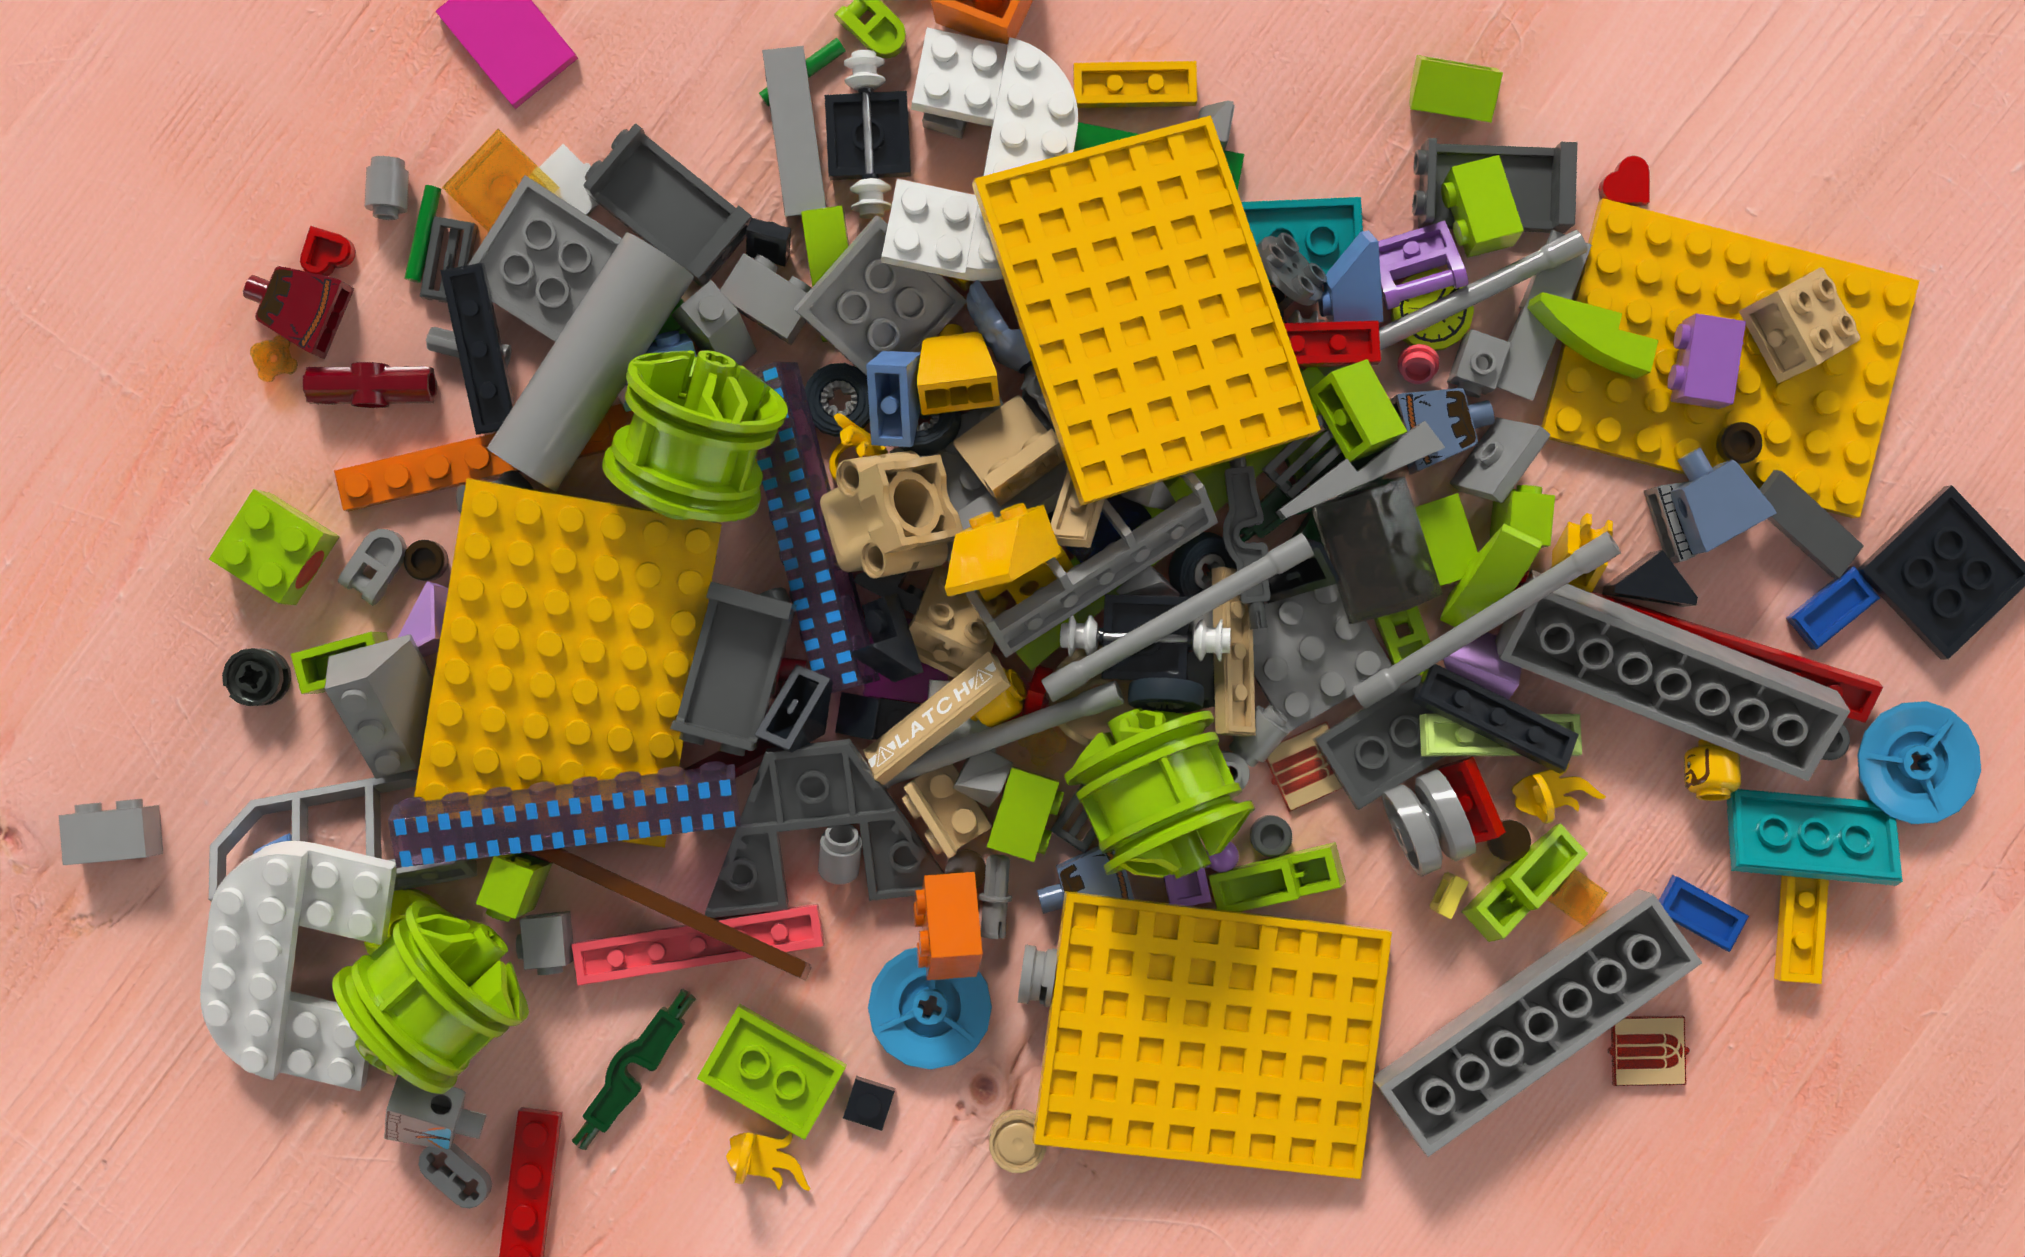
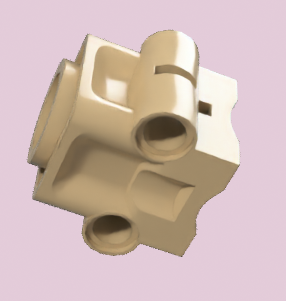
M910 450L843 460L839 463L836 470L838 487L823 494L820 500L822 513L839 567L845 572L864 570L871 578H880L941 566L948 556L947 542L954 540L955 534L963 531L959 514L948 497L947 475L940 454L920 458L916 452Z

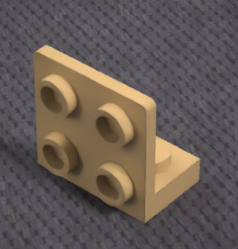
M1821 267L1739 311L1743 320L1746 321V326L1777 383H1781L1819 365L1860 340L1853 317L1847 313L1837 294L1834 282Z
M1018 395L953 442L956 450L1000 507L1065 460L1056 433L1052 428L1047 431L1021 396Z
M936 566L931 572L917 612L908 626L920 661L955 678L988 651L991 652L995 640L965 593L947 596L945 584L948 569ZM977 590V596L993 619L1006 610L1008 604L1006 598L998 595L989 602H986L979 590Z
M954 764L922 774L908 782L904 786L907 794L902 798L913 818L917 819L922 816L929 829L926 830L925 837L935 853L939 855L944 851L948 859L955 856L960 847L993 827L976 800L953 788L959 776V772Z

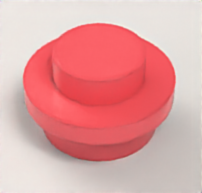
M1411 345L1405 348L1398 357V370L1406 381L1412 384H1423L1430 381L1439 369V356L1437 352L1426 345Z

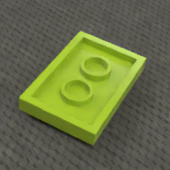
M739 1004L697 1079L805 1140L847 1064L744 1005Z

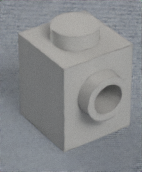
M1471 329L1461 339L1447 382L1458 385L1457 388H1463L1465 394L1471 397L1480 398L1481 394L1486 395L1492 392L1498 383L1511 342Z
M570 911L533 914L520 919L521 934H518L516 937V952L518 959H523L524 970L537 969L538 975L557 974L563 972V966L574 961L571 946L573 944Z

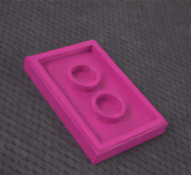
M448 0L435 11L515 109L578 59L573 50L532 0Z

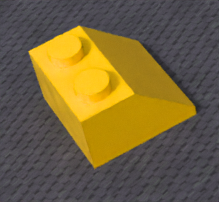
M1019 503L1001 510V516L994 517L993 512L989 511L969 519L971 527L955 534L945 584L947 596L1012 582L1060 554L1061 550L1044 505L1026 509L1024 503Z

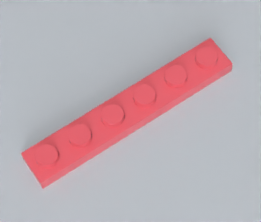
M818 904L717 920L784 952L822 947L825 944ZM687 925L571 944L578 985L753 958V956Z

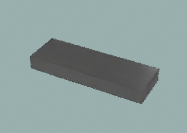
M1773 470L1759 489L1777 512L1767 519L1831 577L1840 578L1864 545L1783 471Z

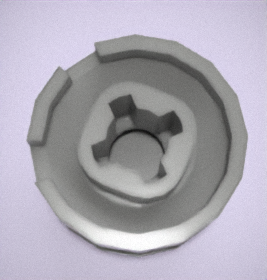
M1025 945L1017 1003L1028 1004L1032 1000L1039 1001L1044 1007H1050L1057 964V949H1048L1045 953V951H1038L1036 946Z

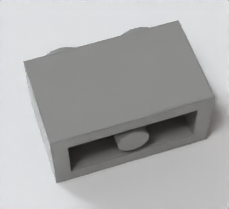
M743 253L721 287V292L739 313L792 345L806 323V320L794 308L810 291L811 287L794 276L787 281L775 272L778 267L765 257L757 254L755 259Z
M143 799L116 801V809L102 810V803L74 805L75 813L59 815L63 865L146 858L163 854L159 805L143 806Z

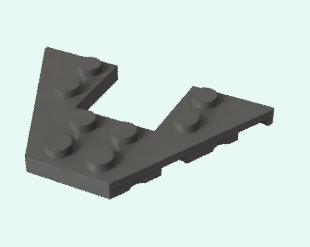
M850 739L809 743L793 753L779 747H771L765 751L707 905L705 915L715 918L787 910L788 896L779 832L859 823L869 901L915 896V890L922 889L924 875L945 873L884 786L874 779L869 765Z

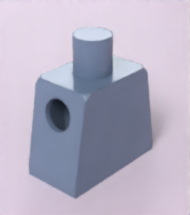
M1701 448L1678 459L1689 481L1671 491V498L1693 555L1709 552L1777 513L1736 461L1723 462L1712 468Z

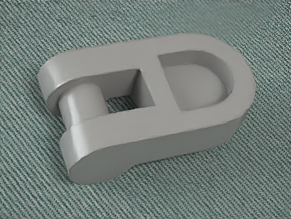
M377 529L370 532L341 572L338 583L349 590L354 588L362 593V599L372 606L377 604L384 596L388 584L404 562L403 559L407 549L404 538L399 533L388 529ZM367 564L377 571L372 579L363 575Z

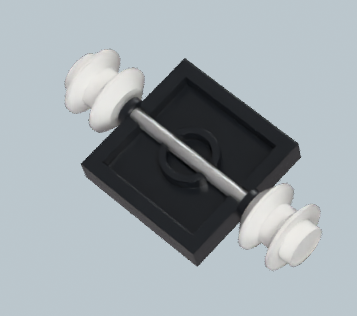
M873 50L852 52V57L844 60V66L852 69L853 75L845 79V84L858 91V93L825 95L829 179H862L850 187L851 192L859 195V202L851 205V210L859 212L860 217L865 219H873L875 216L884 217V211L891 209L892 206L891 203L883 201V194L890 191L891 186L878 178L911 176L907 91L874 92V90L886 82V79L877 74V68L883 66L885 60L876 56V52Z
M1105 594L1104 627L1098 629V624L1092 615H1089L1085 623H1077L1072 615L1069 617V623L1061 624V648H1068L1069 657H1072L1076 648L1085 649L1088 656L1097 650L1098 641L1099 645L1104 647L1188 600L1190 597ZM1201 619L1194 627L1193 635V631H1189L1188 623L1103 671L1102 679L1177 678L1187 680L1188 648H1192L1193 644V651L1199 661L1203 660L1206 653H1215L1218 661L1221 662L1222 653H1230L1231 628H1223V619H1220L1216 628L1207 627L1204 619Z

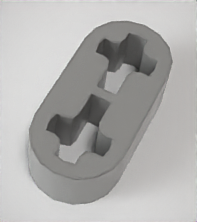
M453 1143L451 1149L448 1150L427 1147L422 1151L419 1157L421 1173L455 1204L462 1208L470 1209L477 1207L488 1197L492 1188L490 1175L456 1144ZM444 1152L448 1156L445 1159V1164L448 1167L443 1165L437 1169L432 1164L435 1161L434 1155ZM475 1179L479 1183L476 1187V1191L479 1194L473 1192L468 1196L463 1191L466 1188L465 1182Z

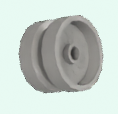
M1435 769L1416 778V795L1410 788L1402 784L1382 792L1384 808L1395 837L1418 875L1424 876L1440 869L1443 858L1442 851L1454 861H1459L1476 853L1474 835L1462 805L1446 777L1439 770Z

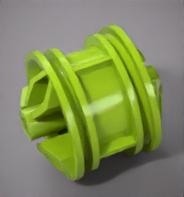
M692 350L648 353L632 359L626 373L628 386L625 400L634 414L631 424L621 427L616 431L612 445L605 451L602 468L606 477L628 496L668 518L730 522L742 520L753 515L761 501L760 486L763 479L761 468L755 462L758 449L765 448L774 442L778 428L785 422L788 408L784 399L744 366H740L732 358L719 352L703 350L696 357L695 352Z
M1142 708L1128 711L1110 720L1107 724L1111 733H1098L1080 754L1073 768L1065 773L1064 778L1067 785H1085L1076 795L1088 815L1098 838L1101 852L1109 853L1115 851L1113 859L1103 865L1107 875L1127 870L1134 875L1163 878L1171 874L1175 875L1176 879L1194 873L1212 864L1209 856L1221 853L1240 830L1250 813L1255 810L1252 801L1239 803L1232 800L1242 793L1240 784L1235 783L1218 746L1219 738L1216 732L1203 733L1204 729L1215 720L1211 711H1200L1189 715L1159 710L1143 711Z
M416 900L407 908L406 918L401 919L394 926L393 935L371 955H363L353 966L342 968L333 977L332 988L340 1010L350 1027L359 1036L355 1041V1046L368 1063L392 1076L398 1074L406 1081L425 1091L442 1094L456 1084L458 1075L469 1066L470 1060L493 1038L502 1036L510 1026L520 1025L528 1017L529 1009L526 998L519 986L514 966L510 961L505 965L500 960L508 952V947L492 928L469 919L466 921L458 919L444 908L432 902Z

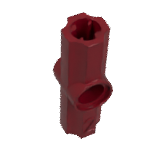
M356 362L352 363L351 367H306V372L303 375V391L306 402L310 404H351L352 406L362 408H386L390 404L434 403L435 396L437 395V380L434 368L390 367L384 363Z

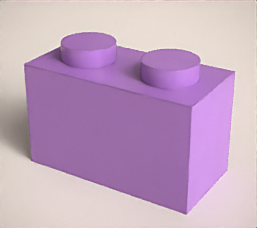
M1696 313L1678 325L1674 336V348L1678 349L1676 365L1671 367L1668 376V389L1672 390L1671 402L1721 409L1734 404L1746 321Z

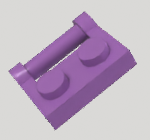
M1446 221L1378 241L1381 290L1387 310L1400 306L1401 301L1453 285L1457 289L1469 284L1465 266ZM1446 264L1449 269L1397 286L1393 282L1394 280Z

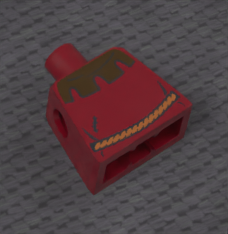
M277 266L270 281L256 275H251L245 283L243 296L260 304L255 315V319L303 350L325 359L355 288L336 278Z

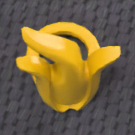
M837 413L833 416L838 425L843 429L840 431L841 443L833 450L829 460V470L835 481L838 459L847 448L856 446L855 451L860 458L863 456L888 454L886 447L871 445V434L853 423L845 415Z
M1551 769L1524 777L1511 789L1516 796L1515 807L1525 813L1538 817L1545 824L1554 820L1555 808L1569 805L1577 812L1579 811L1578 801L1571 796H1565L1564 794L1582 790L1597 799H1605L1606 796L1581 777H1560L1565 772L1559 774Z
M749 1132L731 1137L729 1139L731 1149L728 1151L726 1159L736 1173L735 1183L743 1184L747 1174L767 1177L775 1182L779 1191L783 1184V1178L781 1173L773 1168L775 1167L789 1170L793 1173L798 1184L804 1190L809 1191L810 1186L798 1161L792 1155L778 1150L791 1144L793 1133L790 1132L782 1139Z

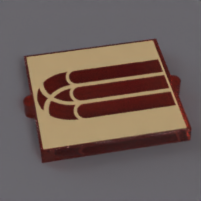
M1327 721L1282 740L1266 759V763L1273 776L1271 783L1277 785L1288 812L1343 788L1313 741V738L1330 729Z
M1627 1016L1611 1027V1047L1607 1049V1052L1612 1055V1085H1686V1055L1689 1054L1690 1049L1685 1044L1684 1016Z

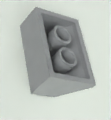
M411 634L329 656L325 691L376 779L416 769L420 764L434 678Z

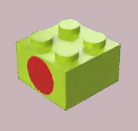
M253 489L209 560L275 602L297 605L340 536L274 494Z

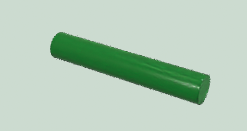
M835 38L805 59L808 78L846 52L838 38ZM766 87L761 92H759V95L764 101V103L769 107L768 91Z
M425 185L404 277L406 280L421 283L433 219L437 213L442 190L432 185Z

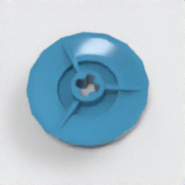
M1928 701L1900 703L1880 713L1864 732L1857 754L1859 779L1870 801L1889 817L1910 824L1937 823L1959 812L1974 794L1981 773L1980 749L1969 725L1952 710ZM1911 755H1920L1921 759L1917 762L1919 770L1910 768L1914 763Z
M917 947L904 950L884 965L872 984L868 1004L872 1031L885 1051L908 1066L930 1070L954 1065L972 1053L988 1030L992 1009L988 985L979 970L977 977L927 980L926 967L918 968ZM931 995L937 998L936 1005L942 1009L940 1012L933 1010L929 1016L923 1013L924 1006L919 1004V1001H927Z

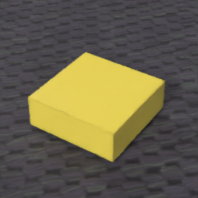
M1449 872L1444 873L1429 905L1430 909L1452 919L1469 881Z

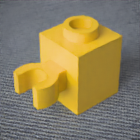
M1586 513L1581 518L1580 525L1568 522L1552 550L1551 568L1570 557L1575 550L1606 531L1613 536V521L1607 520L1605 526L1598 530L1591 528L1592 514ZM1608 561L1567 584L1592 593L1608 566Z

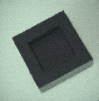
M751 218L746 232V255L755 259L757 254L772 263L785 267L790 255L791 228L774 222Z
M856 1076L843 1119L882 1131L896 1088Z

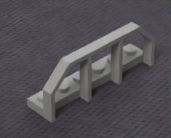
M1193 472L1181 475V478L1193 493L1180 498L1174 505L1154 518L1144 521L1133 531L1129 529L1105 498L1102 512L1122 538L1108 544L1102 551L1083 563L1075 565L1067 573L1055 557L1046 561V564L1057 579L1047 586L1039 588L1030 597L1011 609L1001 612L995 619L991 617L977 596V590L965 592V595L987 626L1004 656H1010L1218 523L1205 486ZM1064 481L1026 504V509L1044 505L1047 514L1055 510Z
M412 770L379 779L374 777L251 800L210 844L208 900L212 902L218 886L226 877V855L264 814L292 810V841L308 842V806L365 796L366 855L382 859L380 793L416 787L418 773ZM449 817L451 829H448L449 845H454L456 861L445 862L443 846L433 852L434 864L424 865L422 854L410 852L413 866L402 867L400 855H398L396 859L389 860L398 863L394 891L477 876V861L475 859H467L461 819Z

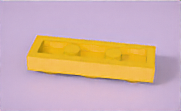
M1197 61L1074 63L1073 91L1077 108L1196 106Z
M1781 875L1774 979L1788 982L1822 984L1829 880Z

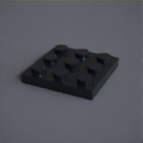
M1952 485L1944 486L1857 569L1869 585L1941 660L1949 659L2025 587V561Z

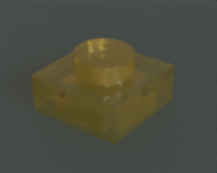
M1574 869L1550 895L1547 901L1580 925L1585 926L1608 892Z

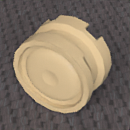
M1010 1109L1002 1112L994 1120L989 1133V1150L993 1160L1002 1169L1011 1173H1025L1034 1169L1042 1161L1046 1152V1146L1035 1145L1032 1141L1036 1116L1033 1112L1026 1109Z

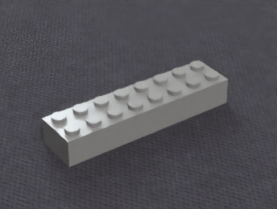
M1531 569L1524 584L1542 573ZM1570 584L1562 586L1505 621L1495 639L1499 659L1806 781H1809L1850 713L1839 692Z
M1637 889L1374 1075L1373 1082L1417 1145L1429 1157L1702 964V961L1653 893Z

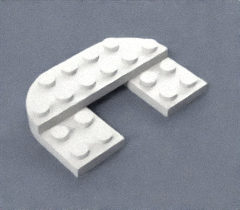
M927 27L911 110L992 127L983 176L1073 152L1078 127L1076 98L1064 72L1048 55L1029 43L1009 37L1008 45ZM897 179L881 263L970 281L1003 279L975 195Z
M285 841L265 846L260 851L245 858L218 886L209 911L200 989L201 1010L206 1026L217 1045L245 1071L269 1080H274L279 1073H285L361 1091L365 1086L369 1063L358 1052L355 1041L359 1036L350 1027L337 1002L290 991L298 928L302 926L382 945L388 935L397 862L311 842Z

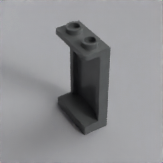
M634 124L629 131L624 129L617 135L611 145L613 150L603 162L598 160L589 168L585 175L586 182L583 186L593 200L645 242L684 267L694 276L693 280L703 287L746 238L747 227L752 216L739 205L735 208L646 136L643 128L638 124Z
M1428 138L1421 146V150H1416L1414 156V174L1420 175L1419 190H1415L1413 195L1412 212L1413 215L1419 216L1418 228L1446 221L1448 228L1453 229L1455 220L1451 207H1445L1441 196V185L1451 167L1499 155L1524 232L1551 233V230L1565 233L1575 225L1578 142H1560L1555 148L1437 144V138Z
M710 582L706 596L710 600L676 720L672 721L670 729L680 731L679 739L704 745L705 739L720 742L719 750L744 756L746 750H757L760 739L755 736V733L767 715L797 605Z

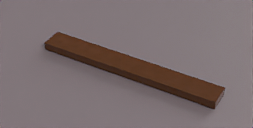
M507 826L501 837L502 840L508 843V838L519 837L521 849L805 981L810 973L811 964L562 848L554 849L553 844L542 840L543 850L532 851L530 839L532 834L519 828Z

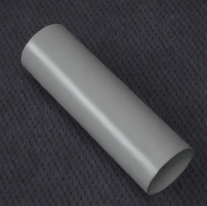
M626 232L489 443L487 449L544 486L557 491L627 383L626 373L630 361L647 352L694 279V276L652 245Z

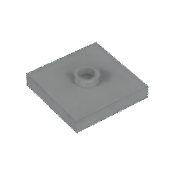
M1496 417L1494 424H1491L1450 481V484L1459 492L1502 503L1550 438V434L1538 425Z

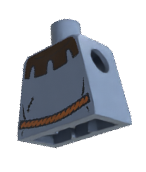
M1463 388L1401 393L1390 399L1407 432L1417 424L1426 421L1446 447L1407 464L1409 475L1477 445L1478 439L1475 429L1494 424L1495 422L1494 411L1490 401L1485 400L1468 405Z
M1098 845L1085 853H1081L1056 865L1060 883L1037 890L1043 914L1063 908L1065 891L1134 900L1127 871L1123 870L1107 875L1103 865L1113 859L1115 851L1102 853Z

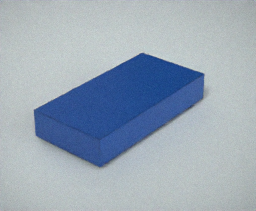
M1855 566L1848 567L1840 578H1834L1786 617V619L1811 650H1817L1879 600L1880 597Z
M1674 875L1670 878L1659 899V902L1674 923L1728 952L1731 951L1749 918L1747 914Z

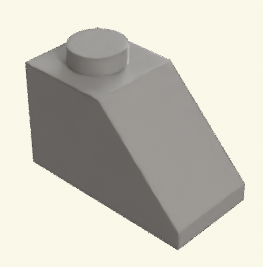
M712 280L671 314L702 351L709 350L722 353L732 358L740 366L757 352L740 313Z

